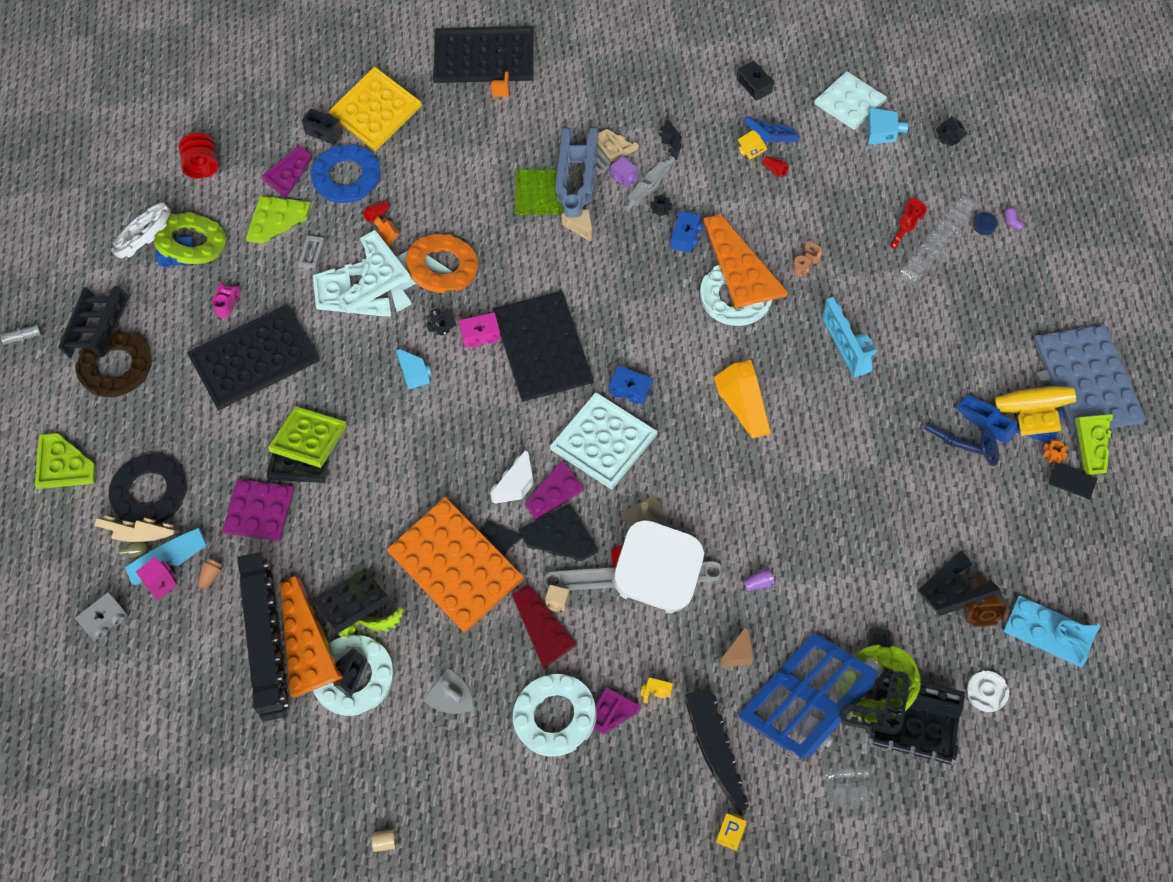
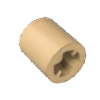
M394 829L372 832L374 852L396 849Z

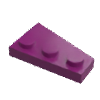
M298 146L261 176L262 180L286 199L311 162V154L301 146Z

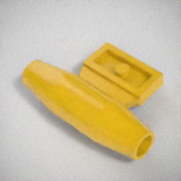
M1047 386L1017 390L995 397L996 408L1000 409V412L1020 413L1018 416L1021 436L1061 431L1059 414L1055 408L1076 402L1074 387Z

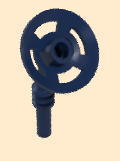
M927 423L925 426V430L943 439L944 443L951 444V447L956 446L971 452L984 455L986 461L991 466L998 464V445L993 432L989 428L982 430L981 443L975 445L959 440L957 436L954 437V434L946 433L930 423Z

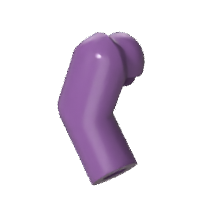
M1007 208L1005 211L1006 223L1021 231L1025 223L1017 219V210L1015 208Z

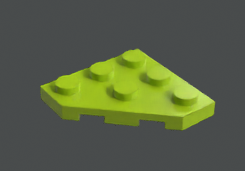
M260 196L246 236L247 241L266 243L275 235H280L291 229V226L307 220L311 209V202Z
M58 433L39 435L35 487L37 489L95 484L96 466L91 460L82 455L79 450L64 440Z

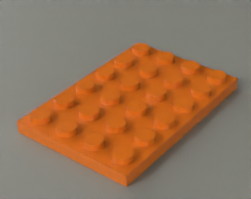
M446 497L387 549L388 553L464 633L524 579L510 562Z

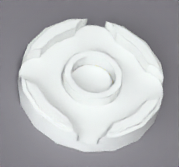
M988 670L974 674L968 681L966 688L967 697L972 705L985 712H994L1003 708L1008 701L1010 691L1002 676Z

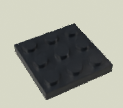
M366 569L355 573L346 581L337 584L336 587L313 600L337 634L390 602L387 594Z

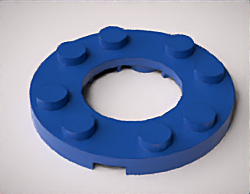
M357 145L332 147L316 159L311 170V179L316 192L325 197L326 200L336 203H351L365 198L369 192L377 187L381 176L379 162L375 155L366 148ZM354 161L362 167L363 171L358 181L344 186L335 184L330 180V169L338 162Z

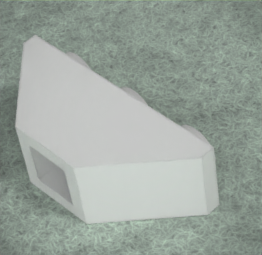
M524 451L521 456H517L511 469H507L502 476V480L492 487L490 494L493 503L522 499L533 486L531 465L527 451Z

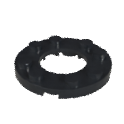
M158 454L142 455L131 459L115 473L109 486V501L115 513L122 520L136 523L137 520H143L145 517L156 520L155 524L167 520L179 510L187 493L188 484L182 468L171 458ZM147 473L161 475L165 479L167 486L166 492L160 500L151 505H139L130 499L129 490L131 484L139 476Z

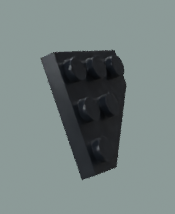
M571 504L518 529L524 543L530 549L546 551L553 555L565 556L577 561H583L599 553L598 548Z

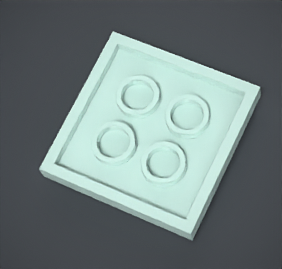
M846 71L815 100L814 104L855 130L868 118L870 108L878 109L886 101L887 97Z

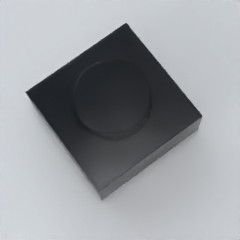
M869 629L868 647L874 645L890 647V630Z

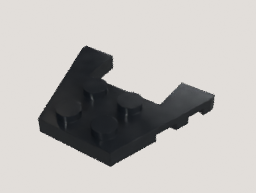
M962 551L958 552L918 590L921 597L939 616L963 609L965 604L974 601L978 604L984 602L986 597L994 595L996 598L1002 595L1000 588L992 580L971 590L956 575L972 565L970 559Z

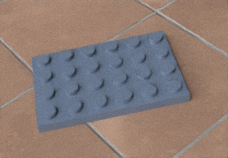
M1105 325L1034 337L1033 341L1044 368L1048 371L1051 385L1075 388L1076 402L1061 406L1072 435L1078 434L1075 419L1078 417L1113 414V420L1110 421L1109 429L1145 422L1146 417Z

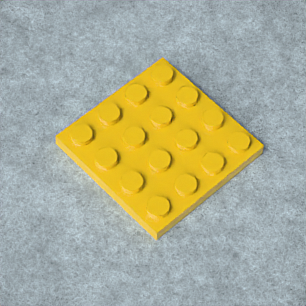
M374 67L328 111V114L339 119L345 129L376 152L422 106V103Z

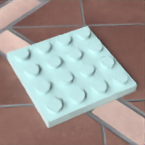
M595 393L550 445V450L612 490L657 436V431L603 396Z

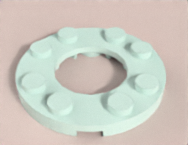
M719 265L715 266L702 280L700 288L701 303L706 312L721 323L734 326L754 323L765 316L772 305L773 300L747 305L742 308L727 306L719 297V290L725 284Z
M344 636L329 643L330 654L335 657L336 662L350 650L356 649L368 659L367 661L372 669V676L368 685L361 691L353 693V696L344 695L334 687L333 682L313 690L318 701L333 713L353 716L372 708L374 709L385 699L391 689L394 676L391 658L380 643L366 636Z
M564 674L546 675L531 682L518 696L513 710V724L519 739L528 749L544 756H561L576 750V747L591 735L597 717L596 704L589 689L578 679ZM549 696H564L574 706V716L569 726L556 733L544 732L538 728L534 718L538 704L542 703Z

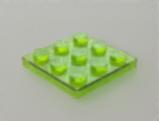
M558 169L516 170L515 215H562L564 213L563 204L557 200L555 189Z

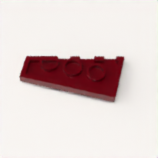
M529 584L512 594L514 603L543 669L576 647L574 640Z

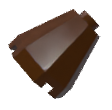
M975 576L969 580L968 587L974 590L990 579L985 576ZM992 595L984 598V602L977 604L974 601L966 604L965 607L966 622L969 624L972 622L974 627L996 626L999 619H1002L1003 622L1008 618L1010 611L1009 604L1002 595L996 598Z

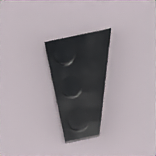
M487 520L480 531L502 555L522 539L521 536Z

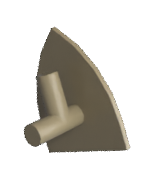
M655 495L621 512L630 526L644 520L665 526L664 512Z

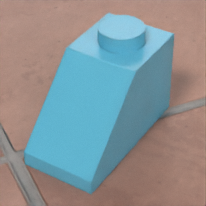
M400 349L396 350L408 389L430 383L429 376H432L429 365L425 366L422 358Z

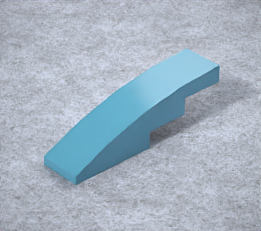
M197 528L155 548L125 567L131 583L137 585L142 582L136 571L152 558L156 557L160 562L164 560L169 567L172 565L178 566L207 546V542L201 529Z

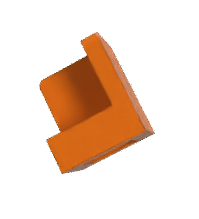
M505 72V80H493L491 82L492 97H509V72Z

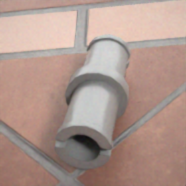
M38 324L23 329L19 327L15 331L0 334L3 345L17 341L24 342L25 339L41 336Z

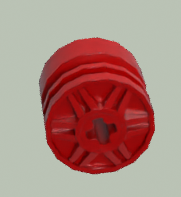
M190 133L179 141L181 168L186 176L200 179L213 176L217 172L219 166L216 147L211 136L205 133Z

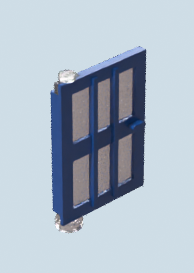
M813 633L738 714V717L788 751L787 756L794 763H797L799 760L804 761L807 757L810 758L841 723V708L846 704L857 705L873 687L875 680L883 673V668L873 658L867 657L862 662L816 633Z

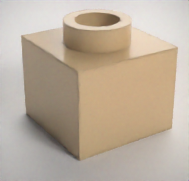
M550 585L545 598L546 607L555 612L560 610L566 611L570 598L569 589Z

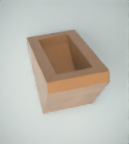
M744 628L721 658L720 666L722 668L752 664L753 653L749 632L746 628Z

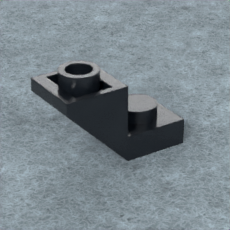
M666 120L659 132V136L662 137L661 143L668 144V152L671 153L675 160H678L682 136L672 123Z

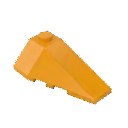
M752 361L734 363L714 377V382L719 396L724 399L729 409L734 412L751 438L770 435L771 432Z

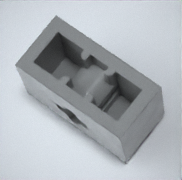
M107 592L75 617V619L93 641H96L106 636L108 630L113 626L121 624L127 614Z

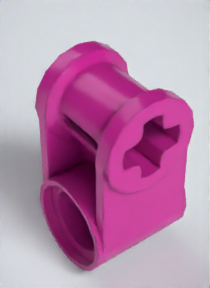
M225 283L218 285L216 294L212 299V305L218 317L226 318L231 314L240 296L239 286H226Z

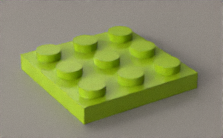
M295 406L268 446L269 452L321 468L347 428L346 421Z

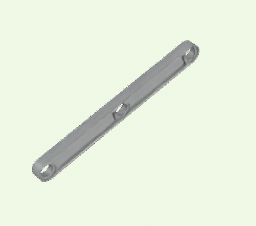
M714 561L702 562L697 582L719 580L722 576V566ZM714 567L719 573L716 576H711L707 572L708 569ZM615 568L552 571L544 577V584L548 590L550 586L548 580L554 577L559 580V583L556 585L557 587L569 589V591L615 588L614 582H612Z

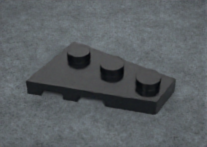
M272 453L266 476L268 480L325 483L328 464L324 462L320 468Z

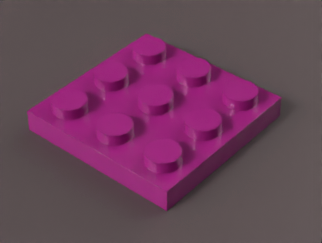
M237 479L222 529L223 534L281 541L295 490L294 486Z

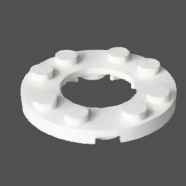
M158 203L137 216L116 238L113 243L115 248L113 247L111 252L117 258L131 257L145 243H151L156 237L155 234L167 226L166 221L171 212L170 208L165 203ZM150 223L149 226L144 229V226Z

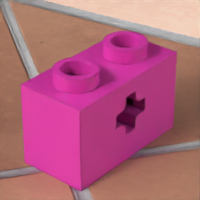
M495 312L459 320L465 348H475L480 344H492L497 340H501Z
M156 557L136 571L145 587L157 600L177 586L173 580L176 576L170 570L171 568L164 560L160 562Z

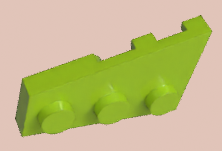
M1113 414L1078 417L1075 419L1084 471L1087 475L1107 473L1109 457L1107 446L1108 439L1111 438L1109 428L1110 421L1113 420Z

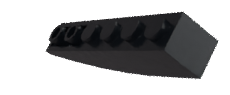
M710 688L685 694L686 707L704 760L725 796L738 813L743 816L746 814V808L749 807L747 796L742 795L740 789L743 786L740 774L735 773L736 760L734 754H730L728 750L730 741L727 733L724 734L722 726H724L722 715L717 714L716 707H718L716 695L711 694Z

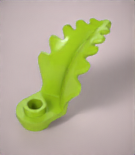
M400 607L387 617L374 618L366 616L340 632L339 636L342 638L353 635L359 624L376 632L380 630L388 632V627L395 628V624L400 623L399 618L403 616V608Z

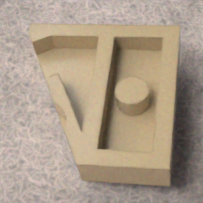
M608 129L599 133L598 148L611 163L639 149V145L636 142L632 144L626 141L625 137L616 135Z

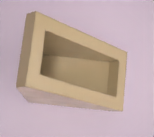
M588 209L582 210L580 217H566L565 213L562 214L563 226L588 241L592 240V226Z

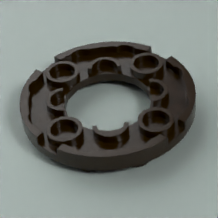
M116 330L107 352L122 350L127 352L132 358L129 371H126L127 373L119 378H102L96 371L97 362L100 357H97L89 348H82L80 350V356L75 364L77 378L87 391L100 397H117L133 391L142 384L149 374L152 360L146 343L136 334L131 332L123 333Z

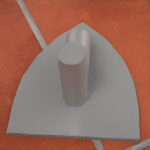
M450 669L445 671L423 700L429 706L445 713L462 714L473 711V699L469 688Z

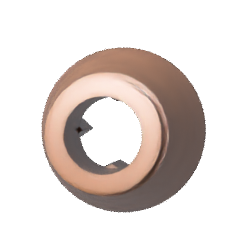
M211 559L203 562L196 585L208 590L220 574L222 565Z

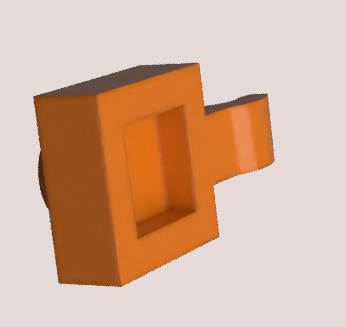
M377 216L374 220L375 225L380 229L377 233L387 246H391L400 233L386 217L381 220Z

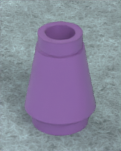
M763 568L746 580H743L747 591L768 588L775 583L769 568L765 570Z

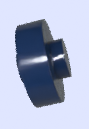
M979 213L974 219L973 228L981 235H990L996 230L997 218L991 213Z

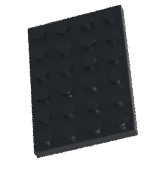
M533 26L435 28L434 83L505 80V72H509V81H533Z
M563 291L492 309L493 313L495 312L500 336L521 402L594 383Z
M287 304L187 352L218 411L319 362L317 354Z

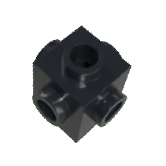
M953 116L936 129L939 141L949 146L958 144L968 134L962 122Z
M446 307L433 309L429 312L430 315L425 317L427 320L426 327L429 332H433L436 335L443 336L450 332L449 329L457 325L450 309Z

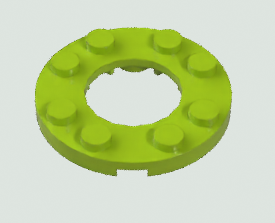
M192 212L170 214L166 221L167 226L163 230L158 231L153 240L155 248L167 258L171 256L177 259V262L185 264H202L213 261L219 257V254L226 247V235L219 224L206 217L195 215ZM186 227L189 230L194 228L195 231L204 233L207 236V241L201 246L187 247L175 242L172 235L174 231H179L180 228Z
M874 645L852 655L872 668L885 667L894 672L906 673L910 679L905 711L913 704L920 690L921 678L915 661L907 652L895 646L890 648ZM850 666L839 677L838 683H836V693L839 701L863 675ZM898 678L896 692H900L901 685L906 684L902 681V678ZM863 697L857 705L885 710L887 698L875 701L872 699L867 700ZM892 698L890 704L894 708H899L903 702L900 698ZM850 711L849 714L851 716L858 717V719L861 720V715L863 712H859V716L853 715L852 711ZM892 713V719L895 718L897 714ZM868 714L865 716V721L877 722V717L874 714Z

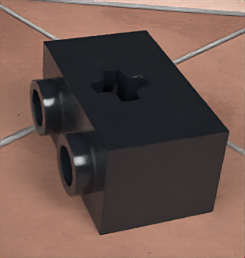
M755 61L737 69V81L755 101L772 93L773 79Z
M311 108L302 119L305 134L335 145L343 134L339 119Z

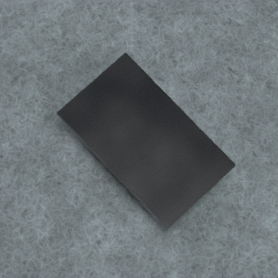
M1055 463L1048 484L1060 490L1063 489L1083 499L1090 500L1098 478Z

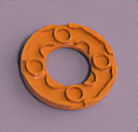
M434 234L421 237L410 246L406 255V266L411 279L422 288L438 293H445V291L455 290L456 292L466 288L473 282L478 270V259L474 250L463 240L450 234ZM445 250V252L453 253L458 258L460 265L453 273L438 274L427 268L425 264L426 256L432 251L440 252Z

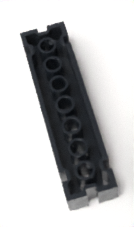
M262 552L237 556L251 685L253 687L254 710L259 714L262 722L287 717V710H290V703L284 692L288 690L286 678H283L282 671H285L284 659H281L280 652H283L282 641L278 638V633H281L279 621H276L275 616L278 615V607L273 599L276 596L275 586L271 582V578H274L273 568L269 565L268 558H264Z

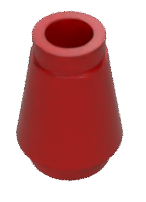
M766 156L762 162V165L777 177H784L789 170V165L784 160Z
M383 200L382 202L367 206L363 210V216L367 222H374L377 216L381 217L389 210V205Z

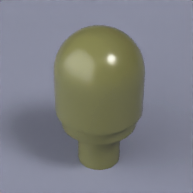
M132 542L128 544V547L119 548L120 556L129 555L130 558H139L148 553V546L144 542Z

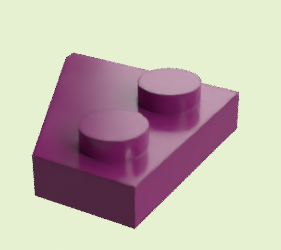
M606 687L596 704L597 717L594 730L605 735L639 713L641 706Z

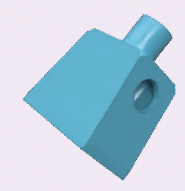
M870 108L868 115L869 144L895 142L898 132L907 133L908 122H898L897 112Z

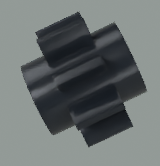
M664 195L654 196V202H650L652 214L656 213L659 217L665 214L668 216L669 210H672L670 198Z

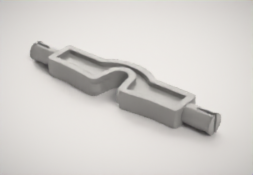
M669 156L665 162L660 161L648 172L646 179L651 184L639 182L628 196V202L623 206V209L629 212L634 205L638 206L647 195L656 192L660 187L661 180L670 171V165L675 162V158Z

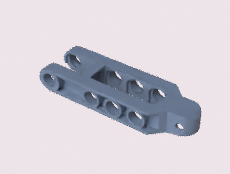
M597 127L589 128L590 134L587 136V145H573V130L570 128H563L555 189L557 200L563 204L566 217H580L583 206L593 198L599 141ZM570 163H585V173H583L584 186L578 190L577 195H568Z

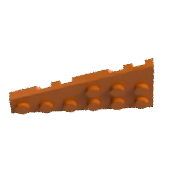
M721 214L703 218L705 229L734 308L787 296L788 292Z
M296 576L280 583L290 696L294 698L343 678L341 672L336 668L335 664L337 662L335 657L330 654L329 643L319 621L315 619V611L309 605L308 595L301 578Z

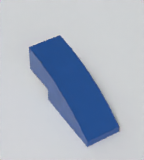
M968 394L956 406L957 410L982 430L989 428L995 438L1005 444L1018 432L1016 421L1001 415L1000 409Z

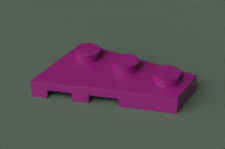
M561 460L525 503V507L532 517L538 520L583 492L584 487L563 460Z

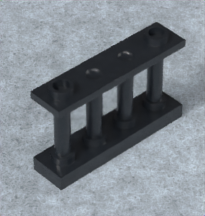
M113 286L110 296H95L87 287H84L58 348L70 358H72L77 348H89L97 357H105L129 296L120 286ZM94 303H106L104 310L92 311ZM88 318H100L97 326H85ZM82 333H94L91 341H79Z

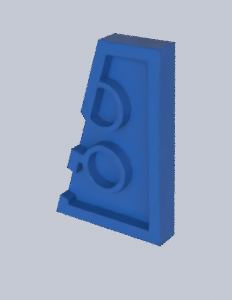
M748 116L744 121L765 142H798L801 137L789 126L777 123L771 125L761 119L756 122L752 117Z

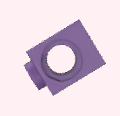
M622 156L610 166L611 177L625 188L629 184L636 182L638 168Z

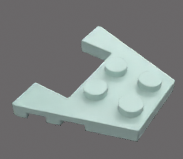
M407 252L397 256V259L408 272L406 266ZM426 256L425 264L432 272L438 274L453 273L430 256ZM411 277L391 289L397 312L411 305L410 299L403 291L416 284Z

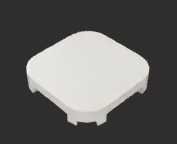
M651 521L637 522L630 527L625 536L612 582H614L620 596L625 599L631 598L665 610V613L680 611L689 604L693 596L703 562L704 551L702 545L695 537Z

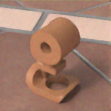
M811 241L805 243L804 251L808 253L805 256H797L794 260L793 272L798 276L806 275L810 271L811 263L817 264L821 261L822 248Z

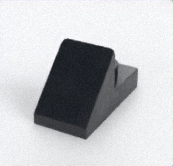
M356 649L350 650L339 659L335 665L343 678L335 681L334 687L346 696H353L368 659Z

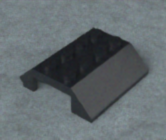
M881 671L875 701L887 698L892 673ZM921 681L920 690L915 701L905 711L901 731L897 734H887L869 730L868 742L887 749L889 747L898 752L913 753L914 756L930 760L935 759L937 762L949 765L951 763L955 764L958 753V745H956L959 718L964 707L965 692ZM896 717L891 719V722H887L891 728L899 725L896 723Z

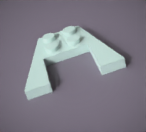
M367 258L363 259L361 263L354 265L350 263L345 265V268L338 270L334 268L313 275L316 309L346 312L339 303L338 297L351 288L350 276L362 274ZM389 298L373 299L350 313L391 316Z

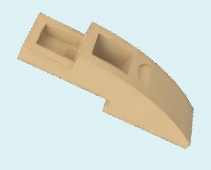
M104 515V518H96L94 525L112 530L111 539L129 542L161 540L175 536L180 532V530L174 529L175 525L163 522L162 525L155 524L156 520L145 517L143 520H137L136 523L123 520V523L117 522L115 517Z

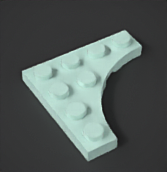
M375 230L360 238L367 257V262L361 274L362 278L358 284H354L346 293L338 297L339 303L347 314L410 279L407 270Z

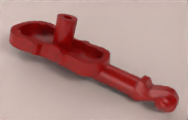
M911 198L904 207L905 213L898 221L900 229L893 242L890 243L892 249H897L898 243L902 240L906 231L911 232L918 223L917 220L924 218L927 207L920 200Z

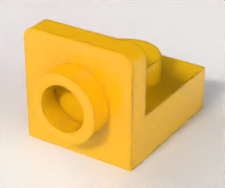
M648 678L647 684L643 683L641 696H644V703L648 704L651 692L659 698L671 697L673 683Z

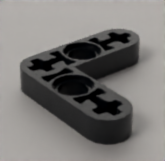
M895 672L891 676L885 710L846 704L840 710L841 722L847 726L887 734L899 733L903 727L910 685L908 675L904 672ZM898 678H902V681L906 683L901 685L900 692H896L897 683L894 682L898 681ZM900 698L903 702L902 706L899 708L892 707L890 704L891 699ZM848 710H851L852 714L859 716V712H863L861 722H858V717L855 716L847 719L845 714L848 713ZM892 713L897 714L896 723L899 724L895 725L894 728H891L890 724L887 723L891 722ZM874 714L877 717V722L875 724H868L865 721V716Z

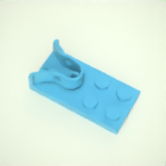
M834 297L826 299L822 319L853 377H857L871 372V356L877 353L872 340L865 333L854 336L848 319L844 318L840 304L836 303Z
M1018 596L1003 632L1082 668L1088 659L1087 655L1095 635L1100 629V624L1084 625L1022 596Z

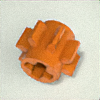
M1051 439L1050 443L1045 444L1043 447L1045 451L1043 457H1046L1049 463L1056 462L1060 464L1061 460H1065L1068 455L1065 453L1068 446H1064L1061 440L1054 441Z

